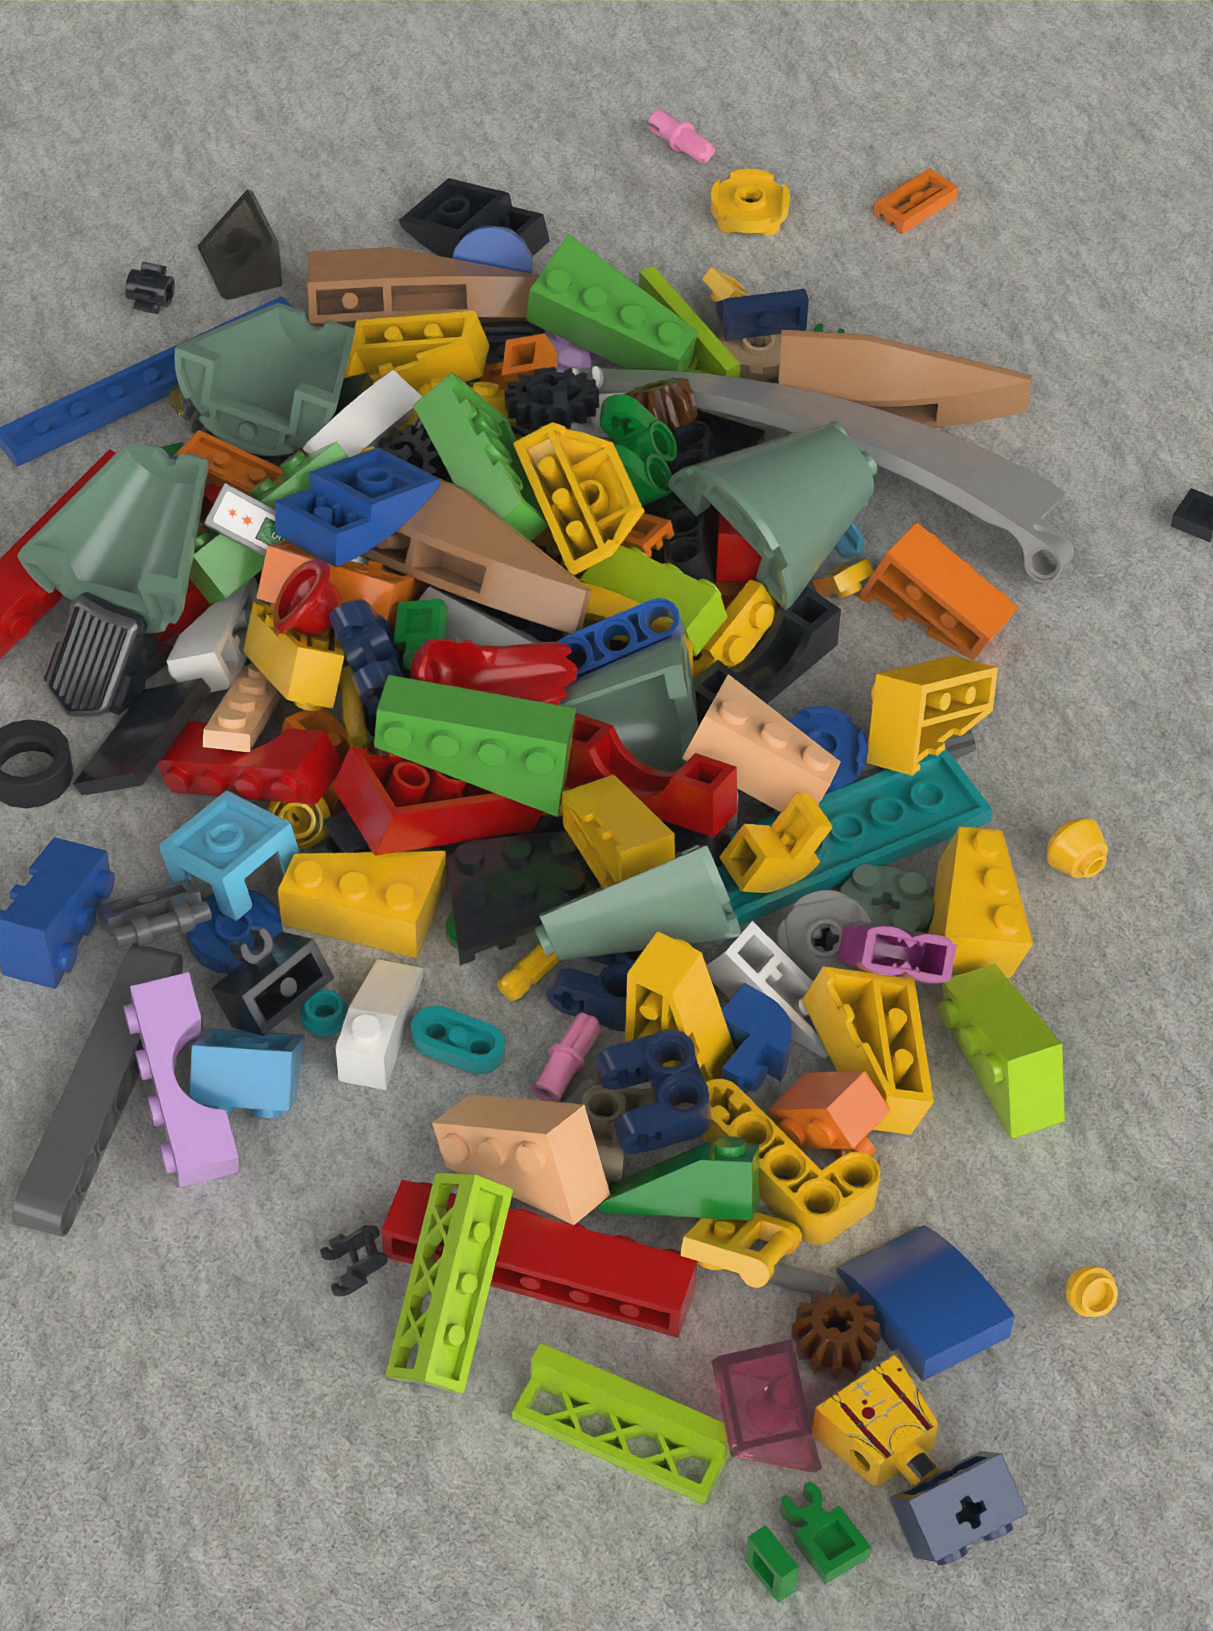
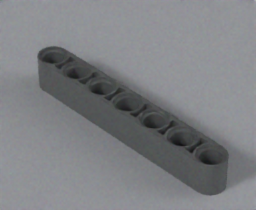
M135 943L129 948L19 1187L12 1212L14 1225L62 1237L69 1233L140 1074L135 1051L143 1050L139 1033L130 1035L123 1009L124 1005L131 1004L130 986L182 974V954L148 946L138 947Z

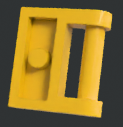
M755 1212L753 1220L701 1218L683 1237L680 1256L696 1260L701 1267L706 1269H726L740 1273L742 1280L747 1285L758 1288L764 1286L771 1279L774 1273V1266L784 1255L792 1254L800 1246L802 1233L795 1224L758 1212ZM757 1239L768 1241L760 1252L749 1249Z

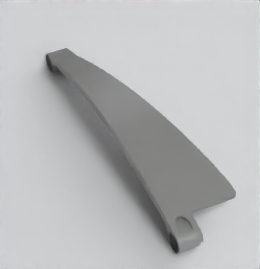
M578 368L579 373H587V380L592 379V368ZM601 368L603 384L599 389V394L604 391L627 394L629 391L634 390V388L644 386L647 383L681 377L689 381L696 397L697 408L750 419L793 433L836 421L844 427L848 438L857 446L860 452L866 451L869 453L877 465L935 492L983 521L1011 532L1023 548L1026 572L1037 582L1047 583L1055 580L1074 557L1073 544L1069 538L1043 520L1062 501L1064 493L1059 488L999 455L938 429L849 400L775 383L684 371ZM1042 550L1052 553L1056 558L1057 564L1047 562L1043 558Z

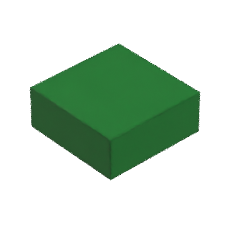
M766 1525L749 1535L745 1562L779 1603L796 1592L799 1566Z

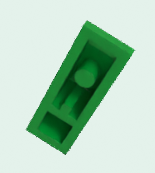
M722 1137L716 1139L715 1142L708 1141L627 1176L617 1183L613 1182L608 1186L610 1196L600 1203V1213L753 1220L760 1202L759 1144L745 1143L744 1139L738 1137Z

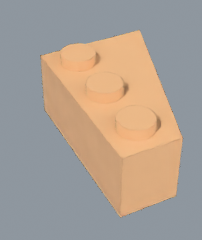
M729 674L682 759L688 761L695 753L736 766L737 789L780 812L784 810L796 792L810 793L819 805L841 763Z
M469 1094L432 1122L445 1167L460 1174H476L512 1188L513 1198L572 1225H575L610 1196L584 1104Z

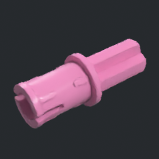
M659 109L651 115L648 121L652 123L648 125L649 131L666 140L672 150L676 152L683 151L700 163L709 162L710 157L715 153V147L708 140L694 132L692 124L678 121L663 109Z
M585 1013L577 1014L560 1043L553 1044L550 1048V1059L536 1082L531 1086V1091L538 1099L560 1102L562 1094L575 1073L583 1071L586 1066L584 1058L601 1032L597 1018Z

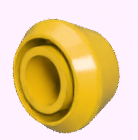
M323 797L317 805L271 801L267 808L268 812L291 823L299 849L310 848L318 844L325 837L324 820L331 817Z
M1079 817L1066 822L1052 835L1046 848L1048 865L1074 878L1093 877L1103 869L1107 861L1108 847L1099 824L1092 818Z

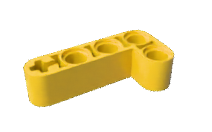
M712 1079L705 1082L709 1091L712 1121L709 1129L701 1138L705 1142H715L716 1139L722 1137H738L744 1139L745 1143L759 1144L760 1198L780 1219L795 1224L800 1229L804 1242L813 1245L825 1244L870 1214L875 1208L881 1171L879 1164L873 1157L862 1152H850L821 1170L736 1084L725 1079ZM778 1176L790 1177L791 1179L784 1180L778 1178ZM849 1183L861 1184L862 1186L856 1187L850 1185ZM811 1210H820L825 1213L817 1214L811 1212Z

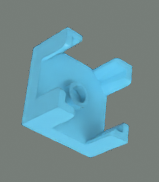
M227 790L159 844L172 883L185 879L190 881L192 875L211 884L219 910L235 921L252 908V901L244 879L275 853H277L283 874L285 875L293 855L300 854L290 822Z

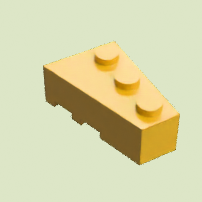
M446 851L395 852L376 856L373 852L294 854L278 888L281 924L417 959L447 887Z

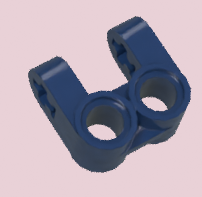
M353 600L333 609L329 614V619L336 638L341 643L344 654L355 672L352 679L359 698L371 715L375 716L377 715V708L388 675L411 678L408 672L403 671L400 651L393 643L394 634L382 614L379 615L367 601Z
M643 950L586 957L609 965L602 970L599 976L571 968L560 969L556 972L546 993L548 1001L553 1007L565 1014L576 1017L579 1013H585L597 1018L599 1025L615 1031H625L627 973Z
M673 1029L663 1030L653 1035L613 1045L604 1049L595 1057L594 1063L604 1088L611 1090L623 1089L649 1082L657 1103L630 1110L619 1116L615 1121V1131L620 1147L624 1152L631 1154L643 1153L679 1142L694 1140L702 1136L709 1129L712 1118L708 1086L703 1080L695 1055L694 1044L690 1037L683 1032ZM668 1061L681 1062L679 1065L674 1067L662 1066L664 1063ZM682 1103H691L695 1105L694 1107L687 1110H680L675 1108L677 1105H680Z

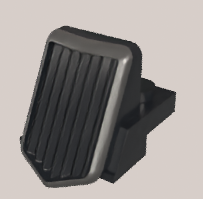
M83 592L75 598L61 639L56 643L49 667L44 675V681L47 682V688L68 716L102 715L107 711L120 715L133 704L142 690L145 689L146 680L167 665L166 661L173 646L155 639L150 634L144 633L145 623L139 615L89 592Z

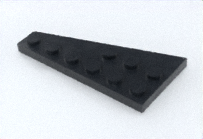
M661 820L674 833L675 854L694 845H699V847L707 845L716 867L724 865L719 857L731 842L728 824L713 838ZM567 831L472 840L444 845L460 966L474 961L476 953L497 946L499 950L515 945L516 938L535 931V927L543 924L539 914L602 887Z

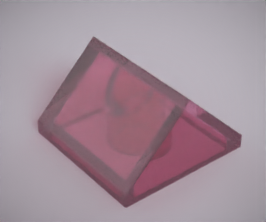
M792 1339L720 1355L712 1360L731 1456L813 1473L819 1471L822 1466Z

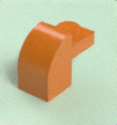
M545 334L506 340L503 362L485 365L480 382L495 383L499 385V390H508V383L510 381L518 382V375L520 374L532 376L534 369L539 370L551 367L557 369L559 358L557 350Z

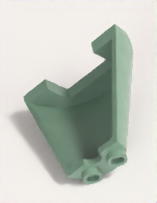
M276 303L178 344L175 347L174 356L177 380L184 398H190L201 414L198 420L219 439L248 453L257 455L279 456L294 453L298 448L305 446L334 416L355 329L328 320L324 327H314L305 317V311Z
M831 421L826 425L817 426L684 467L670 478L667 486L696 516L708 509L710 504H712L762 557L756 580L764 585L768 593L784 610H787L799 597L874 492L873 475L878 472V468L873 457L866 451L860 452L857 446L848 438L844 427L836 421Z
M127 442L21 548L17 555L19 561L28 574L46 592L51 593L55 588L64 597L71 599L72 601L68 606L70 609L75 598L83 592H89L139 615L145 623L144 633L165 631L169 623H177L185 607L209 469L208 460L195 454L185 455L179 453L176 459H169L167 452L156 445L146 446Z
M683 635L671 636L578 677L576 681L564 688L567 692V697L560 700V706L576 708V713L614 725L623 745L643 764L656 770L671 772L680 769L687 762L682 757L699 728L692 668Z
M694 845L676 853L675 859L608 888H597L539 914L543 924L534 928L545 955L548 956L556 953L559 961L644 950L657 931L673 939H682L689 944L732 939L741 935L739 923L729 903V896L707 845L701 847Z

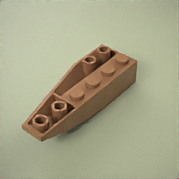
M393 247L308 252L307 272L309 323L314 327L320 328L324 327L328 320L355 328L356 320L463 311H475L480 323L527 322L529 292L540 275Z
M782 330L778 372V384L849 400L919 422L932 428L986 421L1026 412L1028 409L1032 375L867 334Z
M440 478L438 489L403 526L377 546L362 554L367 558L383 563V565L406 575H412L418 580L448 592L570 634L582 629L592 590L469 491Z

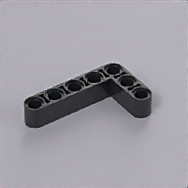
M693 421L689 422L686 426H680L675 428V430H671L677 445L676 458L667 463L672 476L684 467L720 457L708 425L704 422ZM672 491L667 499L666 519L671 521L675 535L669 540L665 539V561L675 565L687 576L698 581L706 579L714 584L716 580L719 511L710 504L708 509L696 516Z

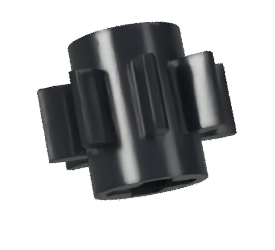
M142 262L141 270L131 269L126 280L125 295L127 299L135 300L133 309L158 314L159 306L168 307L171 304L175 291L174 277L165 275L167 271L166 266Z

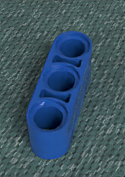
M656 598L569 634L557 642L567 643L568 647L571 648V653L566 656L567 659L577 653L587 656L586 662L576 673L578 678L671 636H684L685 628L680 612L675 604L668 599ZM669 617L673 620L672 626L665 632L656 633L650 630L651 624L657 618ZM625 635L630 638L627 647L621 651L607 649L608 643L615 636Z

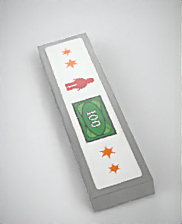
M226 483L223 484L203 523L204 526L263 557L266 556L269 545L286 540L275 534V510ZM360 555L350 561L368 566L369 560Z

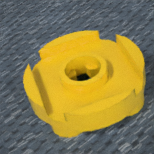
M747 168L730 172L729 179L721 183L719 178L713 184L710 196V210L717 220V227L726 233L776 234L780 230V224L786 220L789 214L790 191L788 186L783 182L782 188L780 184L774 182L775 175L760 169ZM746 199H753L754 202H746Z

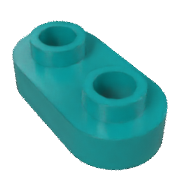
M443 1006L426 1007L417 1012L412 1019L411 1039L413 1046L425 1056L475 1074L490 1073L496 1070L504 1061L505 1039L502 1032L492 1024ZM441 1035L443 1037L440 1039H434L430 1036ZM478 1051L486 1052V1054H482V1055H478V1054H474V1053H476V1052H478Z

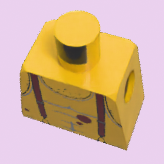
M895 1355L815 1407L812 1434L871 1485L881 1486L898 1473H901L913 1486L941 1471L928 1455L935 1446L938 1430L937 1420L902 1363Z

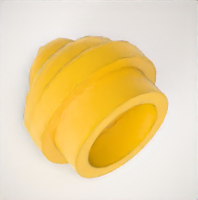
M1088 1265L1075 1270L1069 1276L1065 1287V1295L1071 1309L1079 1315L1099 1317L1107 1314L1114 1307L1118 1297V1289L1110 1272L1101 1266Z

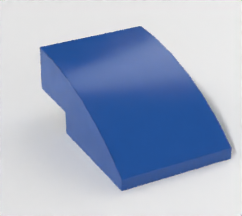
M379 447L311 471L309 489L276 500L275 534L337 567L374 548L403 526L438 489L439 478Z
M925 1225L837 1267L838 1275L851 1294L859 1292L861 1297L860 1306L874 1305V1310L876 1311L875 1322L880 1323L881 1337L891 1351L899 1348L921 1381L1009 1338L1011 1335L1015 1315L999 1294L961 1252L941 1235Z

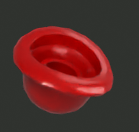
M314 559L304 562L292 571L284 582L273 611V624L276 633L283 634L293 629L307 636H319L332 627L329 614L333 609L342 604V597L335 584L329 580L331 569L326 561Z

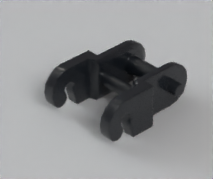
M364 1225L347 1237L339 1234L329 1241L332 1250L328 1247L320 1249L321 1256L325 1260L338 1259L348 1252L353 1265L348 1267L347 1273L340 1277L341 1283L344 1286H340L339 1283L331 1285L332 1293L335 1296H346L368 1283L366 1277L379 1270L388 1262L387 1255L383 1252H378L375 1239L380 1235L377 1226ZM365 1246L367 1256L359 1260L357 1251Z

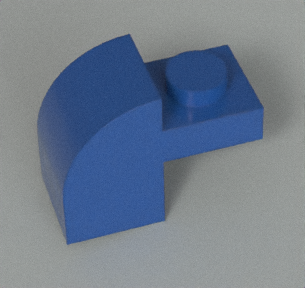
M744 983L722 1009L736 1052L722 1067L721 1079L733 1082L746 1094L748 1091H757L767 1074L779 1081L783 1079L789 1063L791 1023L787 1013L780 1004Z

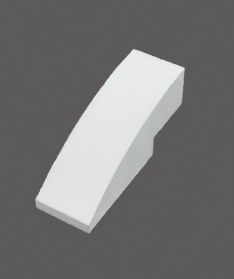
M392 370L339 412L305 444L303 450L309 454L337 441L348 457L360 454L362 448L371 446L377 448L380 446V439L382 437L386 438L393 432L394 428H400L410 420L416 412L413 405L422 396L398 373Z

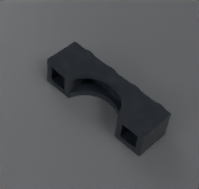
M806 586L791 607L787 610H784L782 607L777 610L767 635L748 658L733 667H728L721 661L716 660L694 678L699 726L728 674L766 704L773 700L837 646L841 609Z

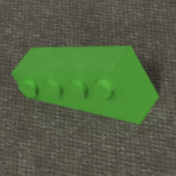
M569 233L529 292L527 322L626 369L686 372L692 363L698 331Z
M451 372L413 406L454 484L469 491L528 540L532 541L549 526L513 445L516 442V438L510 423L504 415Z
M337 441L307 455H304L300 450L280 465L284 473L272 481L270 477H267L248 493L252 498L275 510L276 500L310 488L311 471L349 457ZM204 530L196 538L190 579L209 604L226 599L263 569L265 557L216 531L209 535Z
M388 675L377 708L374 747L558 817L562 802V792H564L567 781L576 708Z

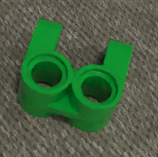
M615 394L604 399L601 406L600 427L616 442L614 446L642 506L669 495L672 490L667 485L672 477V473L667 463L673 461L677 455V445L671 430L631 396Z

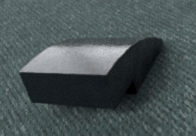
M451 178L445 180L399 219L400 226L415 240L436 255L447 258L453 257L455 247L466 233L480 226H502L513 230L524 239L532 257L550 242L542 213L513 207L508 192Z

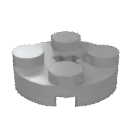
M817 891L800 898L793 905L795 908L788 914L786 920L783 918L778 930V947L812 981L815 980L823 966L861 971L844 965L837 958L843 925L857 921L873 923L869 914L855 900L848 898L847 895L838 891ZM830 928L834 935H839V942L835 943L833 949L825 952L821 946H815V939L823 936V929Z

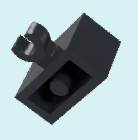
M252 926L249 928V931L254 938L253 948L249 951L245 943L235 940L230 943L232 954L239 961H243V963L210 989L232 1028L264 1036L333 980L334 976L313 938L280 932L272 939L266 929Z

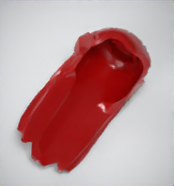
M435 638L423 642L418 648L411 662L410 678L560 705V700L567 697V692L564 688L576 681L578 669L575 663L566 658L571 653V648L568 647L567 643L541 642L510 646L473 644L471 640L454 642L448 638Z

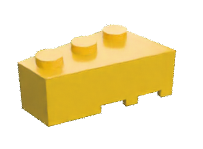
M475 311L356 320L354 338L344 378L368 373L373 382L376 383L394 370L412 388L417 390L424 383H431V379L446 378L451 372L464 382L483 377L490 344Z
M253 601L243 653L286 700L295 701V706L308 711H321L322 707L333 709L344 660V651L341 643L336 638L333 627L319 636H307L293 629L283 634H278L273 624L274 610L270 608L271 604Z
M952 655L876 673L875 683L871 690L873 705L866 763L913 776L920 770L919 762L928 754L939 755L945 750L944 741L953 734L962 736L993 711L998 667Z
M615 775L562 792L563 826L603 889L675 859L674 833Z
M959 826L938 861L932 905H935L933 921L929 926L928 933L946 937L957 945L952 974H964L996 964L1007 978H1011L1032 947L1033 940L1003 830Z
M657 931L627 973L625 1042L653 1035L663 1030L673 1029L681 1031L689 1036L694 1044L695 1055L703 1080L708 1082L712 1079H721L722 1067L736 1050L702 952L694 949L688 942L682 939H673ZM668 1061L664 1063L662 1066L674 1067L679 1065L681 1062Z
M823 966L802 1001L836 1071L865 1070L891 1111L872 1130L911 1135L934 1103L915 980Z

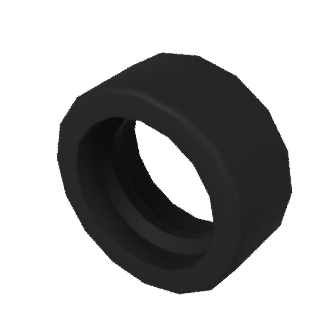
M38 720L15 721L1 727L0 801L11 807L28 809L44 806L58 799L70 786L74 774L69 743L65 735L59 728L45 721ZM22 752H44L55 758V761L48 769L37 775L26 777L12 776L1 770V766L9 758Z

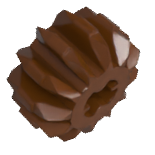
M681 377L647 383L644 386L634 388V390L626 394L636 399L653 416L666 424L670 430L686 426L698 416L694 391L691 389L689 381Z
M838 1286L832 1290L831 1297L827 1298L816 1290L811 1296L810 1303L801 1302L796 1310V1320L792 1324L791 1338L793 1342L797 1343L796 1354L798 1360L811 1359V1369L814 1374L824 1367L831 1368L830 1372L835 1380L841 1374V1368L845 1367L856 1376L861 1370L862 1362L871 1363L876 1356V1344L880 1341L881 1337L880 1323L875 1322L876 1311L874 1310V1305L860 1306L861 1297L858 1291L849 1298L841 1297L842 1293Z

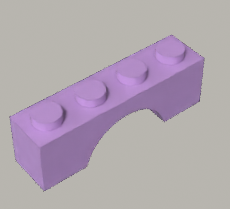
M189 972L130 986L131 1004L124 1005L123 1009L130 1035L139 1033L143 1050L135 1051L142 1081L152 1080L155 1096L148 1097L147 1101L154 1127L164 1126L168 1141L167 1143L159 1144L166 1174L176 1172L179 1187L181 1188L239 1173V1156L226 1110L209 1108L193 1101L182 1091L174 1075L175 1065L182 1051L188 1044L202 1035L201 1015Z

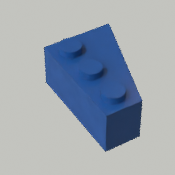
M54 837L29 867V875H33L26 886L16 884L9 893V898L14 899V901L6 911L0 909V967L4 976L56 989L64 972L69 973L73 969L77 958V947L83 935L88 936L92 932L96 921V906L100 904L102 899L109 898L113 890L115 874L110 871L106 850Z

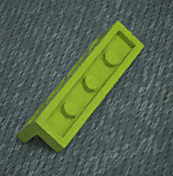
M654 266L640 270L639 287L698 331L692 366L686 372L740 378L741 364Z
M435 1173L385 1377L397 1381L424 1383L450 1393L464 1394L512 1198V1188L476 1174ZM451 1188H458L455 1204L447 1212L446 1206ZM443 1240L445 1244L442 1256L434 1263L436 1247ZM431 1291L432 1297L429 1308L422 1314L423 1299ZM418 1342L419 1349L414 1369L406 1368L411 1348Z
M544 1343L539 1344L531 1358V1379L512 1410V1419L703 1505H705L732 1453L733 1426ZM540 1390H543L561 1398L565 1411L546 1416L530 1408ZM597 1414L609 1420L613 1432L597 1437L590 1436L582 1432L578 1420ZM640 1436H647L656 1440L661 1453L642 1459L630 1453L626 1441ZM694 1457L710 1464L701 1483L698 1484L680 1476L674 1462Z

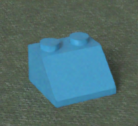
M208 1028L192 1045L189 1098L209 1108L226 1110L227 1114L232 1113L233 1108L252 1109V1115L257 1117H281L282 1111H290L296 1102L305 1035L268 1032L262 1036L242 1030Z

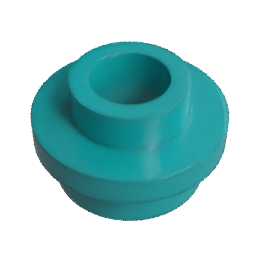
M327 989L319 990L301 1006L300 1019L302 1026L306 1031L316 1036L327 1037L335 1035L342 1030L349 1009L348 1005L338 993ZM324 1014L331 1015L329 1017H319Z

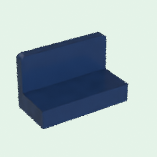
M805 289L726 298L716 302V312L726 341L781 334L782 330L806 331L809 298Z

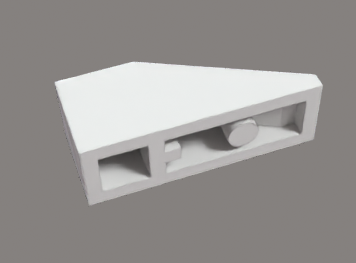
M254 576L226 599L211 605L179 635L166 661L169 674L177 683L203 678L211 688L210 692L230 689L247 659L243 649L253 601L267 603L257 599L259 586Z
M751 921L740 929L741 935L732 939H726L705 963L711 981L730 1000L744 983L774 999L789 1017L791 1039L825 1059L829 1055L802 1001L813 981Z
M376 960L349 1006L336 1044L338 1081L387 1090L424 975V968Z

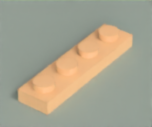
M253 663L242 668L205 726L203 747L250 752L283 695Z

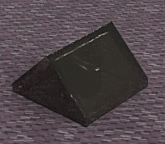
M246 189L197 245L221 297L226 300L282 286L279 242L254 192Z

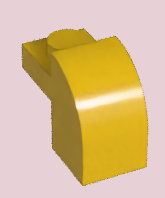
M796 792L772 826L743 824L719 858L741 891L757 893L775 892L799 882L818 866L820 860L814 851L833 826L810 793Z

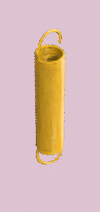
M349 664V666L341 669L339 679L347 742L351 747L365 745L367 750L365 742L368 740L363 703L359 698L352 679L355 672Z

